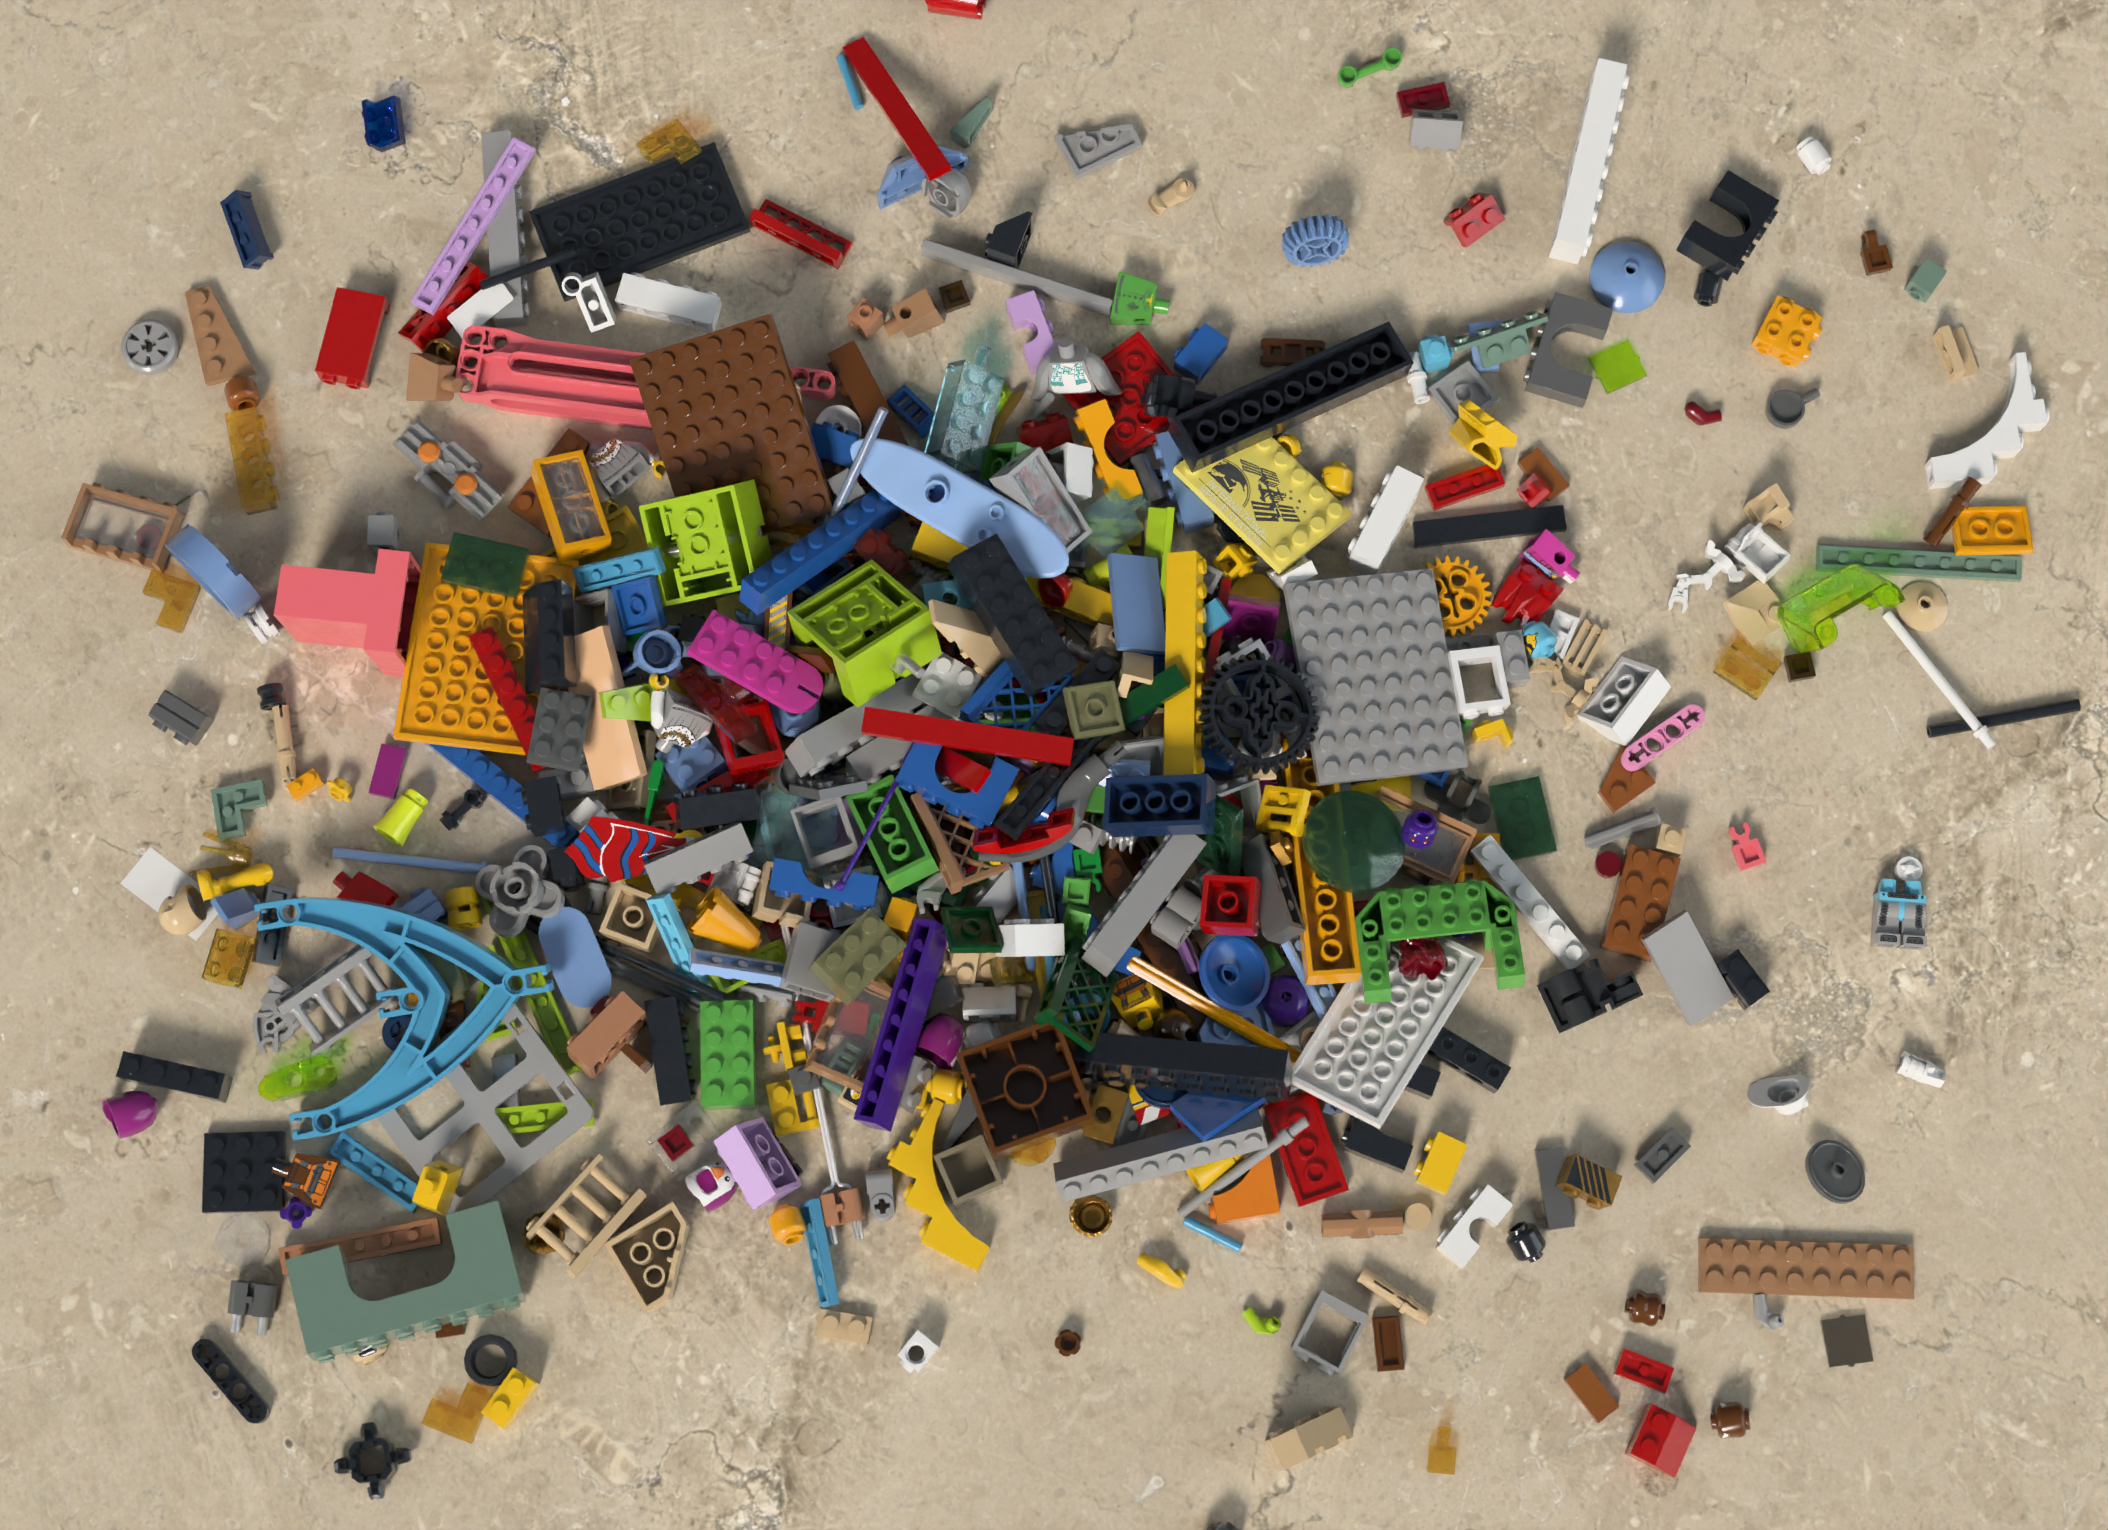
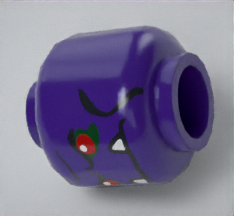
M1413 811L1407 815L1401 831L1402 839L1410 847L1416 849L1428 848L1433 843L1438 831V821L1428 811Z

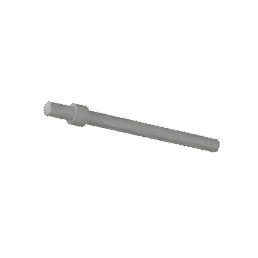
M1303 1116L1290 1127L1282 1128L1276 1133L1277 1136L1268 1142V1148L1257 1150L1208 1186L1204 1191L1178 1208L1177 1211L1182 1218L1186 1217L1283 1144L1286 1146L1294 1140V1136L1310 1125L1308 1120Z

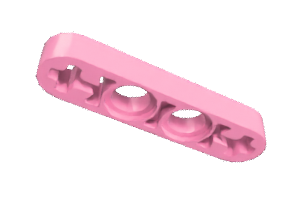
M1690 704L1628 746L1620 758L1622 766L1629 771L1639 770L1695 731L1704 721L1705 713L1703 709L1698 705ZM1695 714L1697 716L1695 720L1692 719L1686 725L1683 724L1688 715ZM1673 725L1677 727L1679 735L1676 737L1670 736L1666 732V726ZM1648 739H1655L1659 743V749H1649L1646 741ZM1640 750L1643 754L1640 755L1637 761H1629L1630 755L1634 756Z

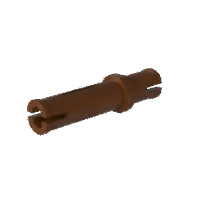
M1968 476L1957 493L1952 494L1950 497L1952 500L1923 540L1937 548L1964 508L1968 509L1970 500L1982 484Z

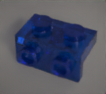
M393 95L375 103L368 99L362 100V117L364 119L367 145L380 152H385L406 144L401 99Z

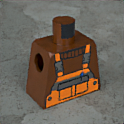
M296 1153L292 1163L277 1158L271 1173L286 1178L283 1189L312 1206L321 1209L340 1161Z

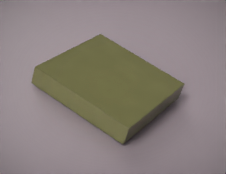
M1115 680L1064 687L1063 695L1074 740L1125 731Z

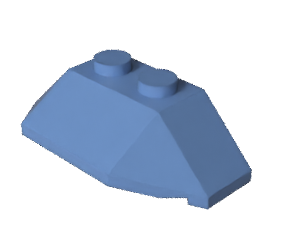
M937 145L951 168L962 171L969 167L966 153ZM911 154L905 157H896L888 164L877 195L880 210L922 190L921 184L926 176Z

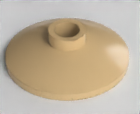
M1916 582L1908 585L1901 591L1897 599L1896 609L1899 618L1907 627L1915 631L1927 632L1936 629L1944 622L1948 613V603L1943 592L1936 586L1926 582ZM1921 601H1926L1929 607L1923 608Z

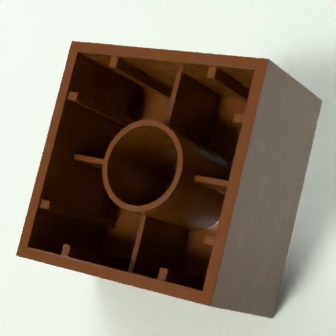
M1046 1022L1043 1026L1037 1023L956 1053L960 1070L994 1161L1093 1125L1094 1115L1064 1034L1049 1022Z

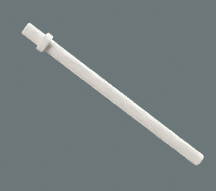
M1891 611L1887 612L1883 616L1884 620L1975 732L1973 734L1976 739L1979 738L1987 749L1992 748L1996 742L1987 732L1989 730L1987 726H1982Z

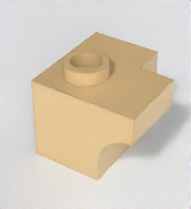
M1777 483L1748 501L1743 508L1754 526L1761 522L1762 527L1774 525L1783 530L1795 519L1788 509L1790 502Z

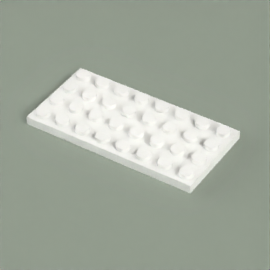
M1437 936L1438 943L1444 949L1448 966L1441 970L1438 977L1433 981L1428 979L1424 973L1416 978H1410L1399 973L1398 960L1402 955L1400 953L1401 947L1399 946L1400 940L1390 941V961L1387 962L1391 985V1001L1365 1004L1361 974L1358 982L1345 983L1293 1065L1291 1084L1380 1129L1483 962V955L1444 936Z

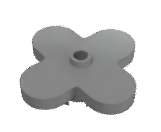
M525 846L517 852L512 865L507 867L495 864L488 865L481 869L476 876L475 888L477 892L486 900L495 902L490 913L489 923L492 930L501 937L511 938L518 935L524 929L530 915L552 918L560 913L564 907L565 895L556 884L545 880L550 868L549 855L539 846Z

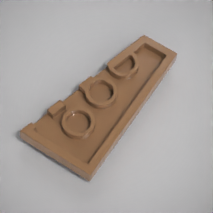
M210 286L186 291L185 296L206 385L212 386L228 382L238 376L247 377L257 374Z

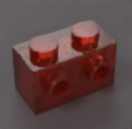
M870 528L853 547L867 562L872 559L895 580L899 581L913 567L908 561L909 556L901 548H896L890 542L892 539L884 530Z

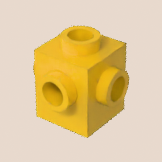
M1239 542L1225 545L1212 563L1219 571L1223 572L1225 579L1234 580L1248 577L1253 572L1252 567L1258 560L1253 555V550L1247 544Z

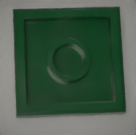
M942 907L940 914L950 953L1002 952L1003 944L993 907Z

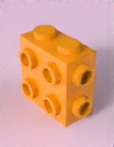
M1777 295L1751 346L1755 347L1763 355H1771L1777 358L1785 366L1796 368L1801 360L1806 362L1812 348L1808 346L1811 340L1816 341L1823 329V327L1819 326L1823 317L1819 316L1813 309L1803 308L1795 304L1791 298Z

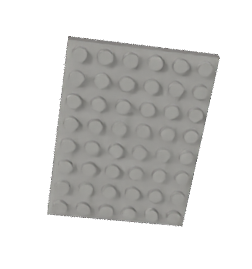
M1433 568L1293 582L1283 585L1297 671L1301 670L1302 672L1299 678L1301 681L1304 678H1308L1305 687H1314V690L1309 695L1317 697V701L1312 705L1319 706L1320 709L1314 713L1320 717V720L1317 723H1313L1319 729L1316 733H1313L1316 737L1315 740L1310 742L1317 786L1462 770L1468 767Z

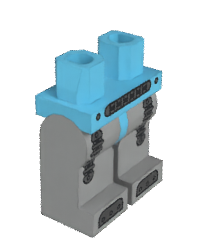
M1885 878L1880 880L1878 893L1873 895L1874 904L1870 946L1887 948L1897 946L1900 949L1921 950L1927 947V936H1925V903L1927 895H1922L1920 881H1905L1904 893H1896V880Z

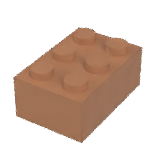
M623 991L618 996L616 994L612 995L604 1005L606 1008L599 1015L597 1013L592 1015L586 1022L587 1027L581 1033L576 1032L567 1042L569 1045L567 1047L569 1060L591 1080L621 1052L620 1049L626 1043L628 1044L647 1025L646 1012Z

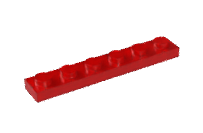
M490 626L468 636L469 641L527 757L536 714L493 627ZM530 764L534 773L547 768L546 766Z

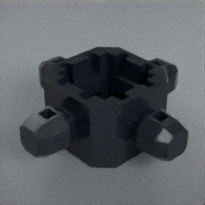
M375 1422L362 1424L361 1437H364V1441L353 1443L348 1450L349 1459L344 1457L334 1461L335 1473L347 1474L351 1470V1477L360 1484L369 1483L370 1487H367L371 1500L384 1498L385 1485H382V1481L393 1478L397 1472L396 1463L401 1465L412 1460L411 1449L396 1448L395 1451L394 1444L387 1438L376 1439V1435L379 1433ZM382 1446V1449L385 1450V1472L364 1476L363 1472H361V1460L359 1457L361 1450Z

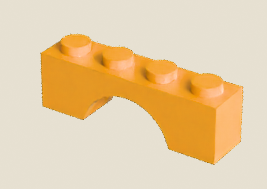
M1106 399L1078 409L1073 420L1078 432L1082 431L1086 440L1083 441V445L1093 448L1092 456L1095 461L1093 470L1097 479L1101 478L1105 487L1102 488V492L1106 502L1111 501L1112 506L1142 495L1143 491L1135 471L1122 469L1114 465L1105 453V435L1108 429L1115 423Z

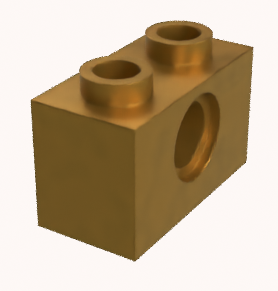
M1098 1084L1097 1090L1092 1089L1088 1102L1092 1105L1091 1110L1094 1115V1123L1080 1129L1084 1130L1082 1137L1112 1147L1129 1093ZM1100 1108H1106L1111 1116L1106 1121H1100L1095 1116L1096 1111Z

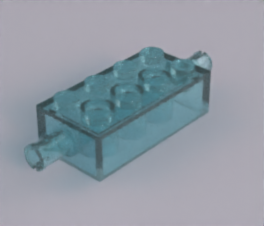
M983 344L976 345L972 362L964 359L948 363L925 448V453L967 474L981 472L1004 383V378L987 370L986 367L992 349L990 347L987 348Z

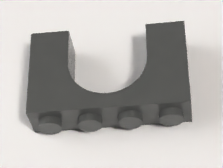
M1555 292L1552 300L1547 299L1543 313L1547 314L1548 321L1540 324L1536 336L1541 338L1539 345L1534 344L1531 351L1530 359L1534 361L1532 368L1527 367L1523 378V381L1527 382L1525 391L1583 408L1593 377L1560 366L1551 353V341L1558 335L1566 332H1576L1603 340L1613 309Z

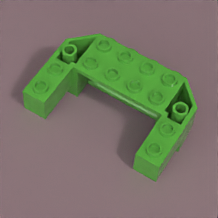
M1468 879L1462 883L1455 884L1441 882L1436 886L1427 887L1424 885H1414L1408 889L1387 888L1384 891L1378 892L1355 918L1365 1004L1391 1001V985L1387 961H1390V941L1482 932L1485 950H1492L1497 989L1524 987L1525 970L1514 901L1484 880Z

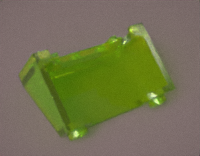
M1850 564L1783 602L1777 609V618L1796 653L1818 651L1831 645L1836 640L1838 630L1833 619L1858 604H1865L1868 610H1874L1879 606L1892 608L1905 601V598L1896 584L1859 564Z

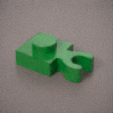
M1097 847L1095 854H1091L1081 848L1073 849L1076 876L1084 875V878L1091 879V882L1096 884L1097 892L1101 891V881L1096 877V873L1103 872L1100 847Z

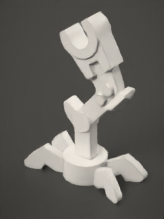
M1709 540L1705 546L1704 555L1705 558L1712 559L1714 565L1702 575L1678 574L1676 578L1679 581L1676 587L1672 589L1667 608L1671 611L1673 603L1679 602L1682 605L1681 613H1684L1688 607V586L1705 584L1706 590H1709L1712 585V579L1720 571L1728 574L1729 582L1733 583L1742 582L1746 574L1741 570L1737 571L1730 558L1720 550L1715 549L1714 542Z

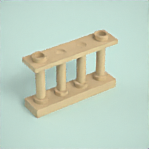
M600 1154L595 1159L589 1157L580 1169L583 1172L541 1218L536 1216L526 1227L528 1230L527 1240L531 1241L537 1234L567 1260L566 1264L569 1267L566 1273L573 1280L600 1252L604 1244L626 1223L647 1197L640 1189L635 1194L631 1191L628 1193L598 1166L603 1159ZM590 1175L621 1200L620 1204L623 1207L617 1214L613 1211L610 1213L581 1187V1184ZM572 1194L603 1220L602 1224L605 1227L599 1234L596 1231H590L562 1206ZM554 1214L585 1240L587 1247L581 1254L578 1251L573 1252L544 1226Z

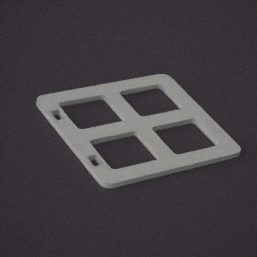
M517 1004L513 1006L503 1022L526 1052V1058L485 1091H481L460 1064L446 1078L464 1101V1107L422 1140L416 1137L396 1108L377 1117L419 1178L426 1164L433 1162L434 1157L476 1123L483 1127L504 1156L505 1163L464 1196H459L455 1191L447 1214L485 1204L593 1118L594 1111L592 1106ZM517 1018L526 1029L521 1034L511 1024ZM462 1023L437 1041L429 1054L441 1045ZM541 1074L563 1102L568 1112L562 1119L523 1148L496 1113V1108L537 1075ZM564 1082L574 1094L568 1099L565 1098L559 1089Z

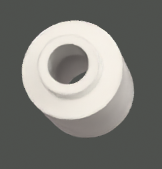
M1808 137L1796 147L1798 157L1811 174L1817 173L1820 175L1830 168L1829 163L1832 158L1819 140Z

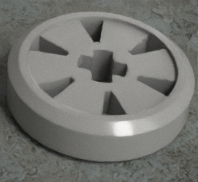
M152 319L143 320L132 325L124 334L121 343V352L124 360L134 371L144 375H155L167 370L175 362L179 351L177 337L171 328L161 321ZM148 343L155 345L152 347L151 352H148L146 349L148 348Z

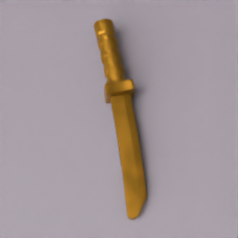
M1022 390L1010 396L986 437L983 436L981 438V448L967 474L973 476L978 464L983 462L986 446L995 445V441L1024 395Z

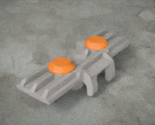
M418 419L393 443L400 452L421 469L415 475L414 480L417 483H422L444 502L443 506L447 509H450L458 502L482 522L505 498L503 493L477 472V470L480 471L483 468V465L478 460L474 459L454 440L446 444ZM433 471H436L438 474L441 473L452 483L453 487L449 492L445 491L429 477Z

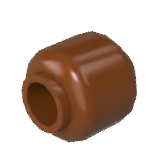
M238 376L229 380L225 385L226 400L232 411L247 414L259 405V391L256 382L252 378Z

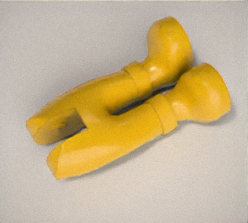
M267 863L251 865L233 875L219 877V880L213 879L210 872L206 869L197 871L203 901L243 887L265 885L274 876L272 866Z

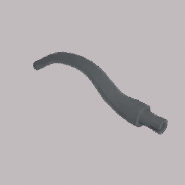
M1116 740L1099 757L1093 754L1062 785L1057 798L1056 811L1072 807L1075 809L1073 828L1062 838L1047 846L1027 852L1013 854L978 852V861L1026 862L1042 858L1062 848L1078 832L1083 822L1092 790L1111 773L1108 769L1127 754V750Z

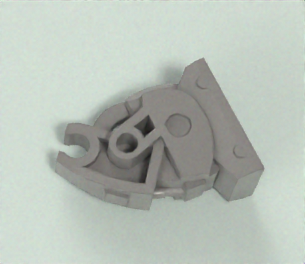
M271 973L266 982L271 990L261 999V1009L258 1013H254L253 1032L261 1053H267L266 1045L269 1042L274 1044L273 1052H280L281 1042L290 1039L302 1026L293 1013L290 1014L288 1012L283 1016L278 1010L275 1000L293 989V987ZM309 998L303 1002L302 1006L306 1013L314 1012L319 1007L318 1004Z

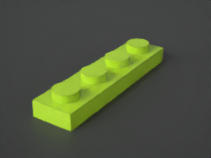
M586 1099L594 1111V1100ZM563 1102L496 1108V1113L512 1135L546 1131L568 1112ZM595 1114L583 1127L595 1126Z

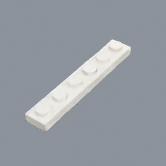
M1491 835L1485 837L1469 851L1503 894L1514 901L1518 912L1567 970L1576 968L1591 955Z

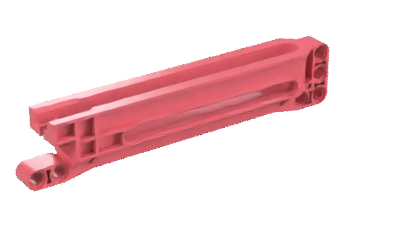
M472 325L464 331L455 377L462 380V389L467 384H473V388L469 391H462L461 389L458 392L463 401L482 404L500 411L652 430L629 359L646 353L539 340L507 329ZM482 337L479 343H471L473 338ZM498 341H507L504 346L496 347ZM470 361H478L474 367H466ZM790 367L794 381L797 379L806 380L803 385L799 386L802 398L829 400L835 396L837 391L836 382L833 374L830 372ZM822 382H829L831 384L827 389H820L818 387Z

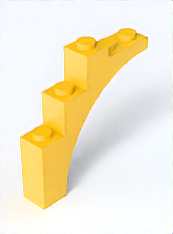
M934 1098L932 1104L927 1102L921 1113V1117L924 1120L920 1127L915 1126L908 1140L912 1141L911 1145L900 1141L898 1146L893 1145L887 1156V1159L890 1160L888 1165L890 1168L916 1180L914 1184H908L903 1197L906 1198L904 1202L906 1206L932 1219L930 1223L925 1221L919 1232V1236L922 1237L921 1244L978 1272L990 1247L972 1236L955 1219L945 1204L937 1185L934 1171L933 1145L937 1125L945 1105Z

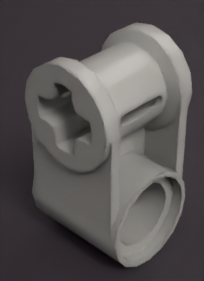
M892 1168L865 1171L867 1193L872 1214L879 1221H888L895 1214ZM880 1202H885L886 1206H890L884 1214H881L880 1210L876 1209L880 1207Z

